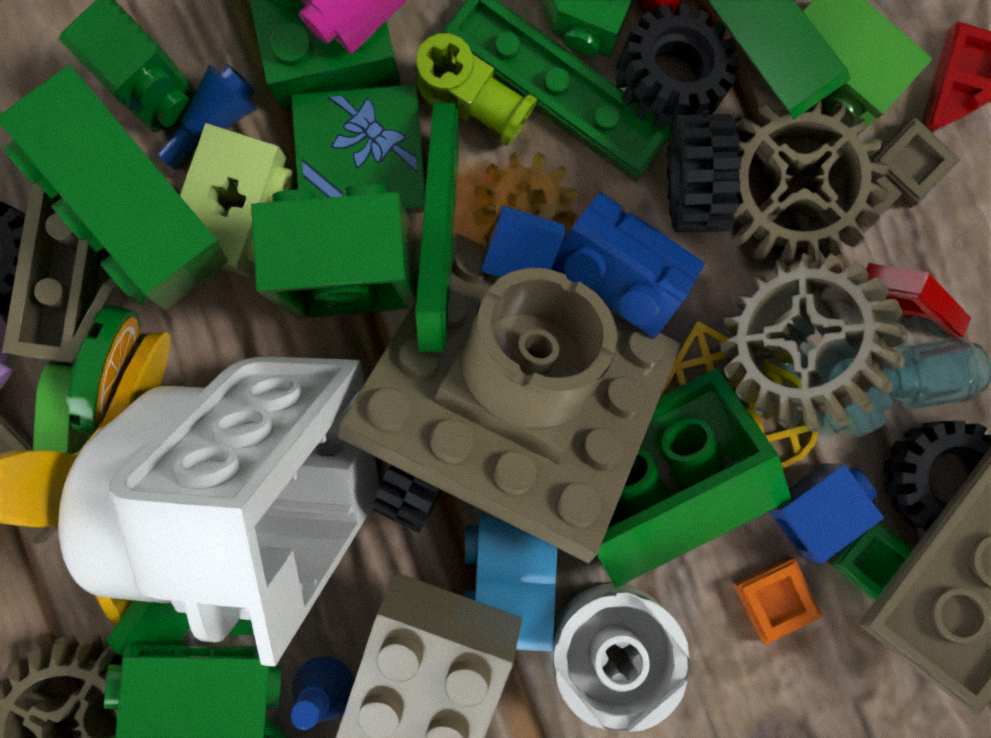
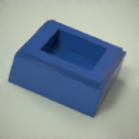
M502 205L481 260V272L502 277L510 272L526 268H545L551 270L565 236L564 224Z

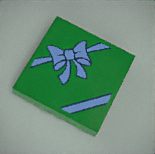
M416 84L291 95L298 190L312 191L315 193L316 198L344 196L343 190L348 186L380 184L386 187L387 193L399 192L407 214L424 213L426 186Z

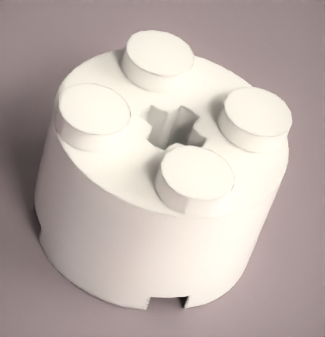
M613 583L593 586L580 592L563 607L554 623L553 648L550 651V659L559 691L566 704L580 719L591 726L604 730L608 728L627 730V732L643 731L666 719L679 705L688 682L686 680L689 658L688 642L676 620L655 599L635 587L623 584L615 588ZM614 644L620 648H625V652L629 657L626 663L621 666L616 661L609 660L606 654V650Z

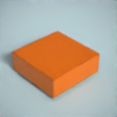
M785 557L733 582L760 641L764 644H768L823 617L793 557Z

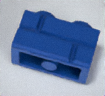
M599 192L588 208L577 219L564 239L551 269L566 274L567 279L577 283L580 281L596 292L608 308L652 338H655L688 296L695 280L706 263L633 213L624 212L621 205L602 192Z

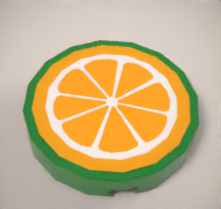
M110 304L97 312L93 318L95 323L103 324L98 337L86 336L84 343L81 342L70 376L67 396L69 414L78 416L74 417L70 422L71 426L75 431L92 435L102 423L122 376L140 345L141 324L138 313Z

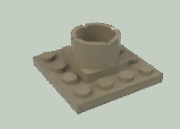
M456 233L453 238L447 348H443V353L419 352L415 300L340 423L337 438L590 563L598 554L681 343L661 333L652 338L608 308L596 292L580 281L577 283L567 279L566 274L545 268L520 269L505 274L502 277L481 272V260L486 247Z

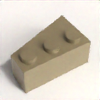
M165 177L166 180L180 195L181 192L177 187L176 183L174 182V180L172 178ZM31 182L2 353L74 364L81 342L84 343L86 336L97 338L103 324L94 322L93 318L96 313L109 304L122 307L127 295L100 264L110 256V253L104 247L96 252L85 240L81 241L51 207L62 198L60 194L51 199L37 183L33 184Z

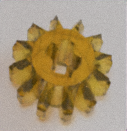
M517 152L509 155V173L498 165L490 164L486 169V174L492 185L481 184L476 185L474 188V198L485 205L473 212L474 223L481 226L492 225L484 236V242L488 244L502 205L522 211L515 208L516 198L519 196H527L530 205H536V216L564 224L565 228H572L578 219V215L566 207L577 202L579 194L576 188H558L562 185L567 175V170L564 166L556 167L548 174H545L543 170L546 157L542 153H537L533 158L532 168H523L522 158Z

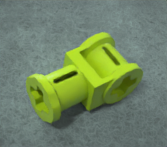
M438 33L428 37L420 45L416 55L418 72L417 90L420 97L431 107H433V103H455V108H458L461 119L468 123L472 117L498 133L500 135V143L509 147L526 124L538 99L531 94L522 97L494 79V68L473 55L469 45L458 36L450 33ZM453 51L457 53V57L453 56ZM447 67L455 70V74L446 72L441 79L434 76V71L443 73Z

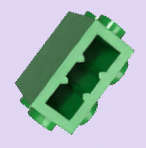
M127 645L122 658V665L108 666L104 709H118L115 737L102 738H275V735H264L266 708H278L281 668L280 666L261 665L257 646Z

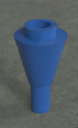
M209 64L181 120L182 125L157 152L158 156L170 167L177 170L197 148L205 123L227 129L258 109L250 99L256 92L255 88L230 65L227 64L219 71Z
M317 657L307 661L298 669L292 682V697L295 706L291 711L292 723L297 728L302 730L311 729L317 722L331 721L344 714L354 684L353 675L345 664L335 658Z

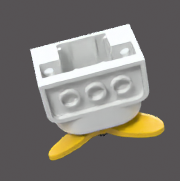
M150 332L138 346L126 368L102 423L79 451L69 454L59 451L26 449L0 453V524L36 528L58 526L60 548L70 575L79 586L96 596L105 615L115 627L133 600L172 603L177 612L187 614L189 626L194 637L205 642L215 643L222 641L231 632L239 619L251 620L261 665L275 667L369 515L379 488L375 456L337 438L340 423L364 386L361 360L275 356L254 357L232 364L207 387L161 386L169 356L170 334L166 332Z

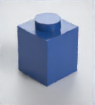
M823 463L789 488L792 500L769 511L771 517L801 558L820 565L884 519L872 502L877 497V494L869 480L855 467L847 468L845 464Z

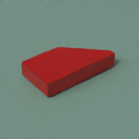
M868 263L866 268L868 272L867 281L878 277L886 283L889 292L885 299H895L898 301L903 312L901 316L908 319L914 316L932 319L944 331V334L957 339L959 337L964 338L971 317L930 273Z

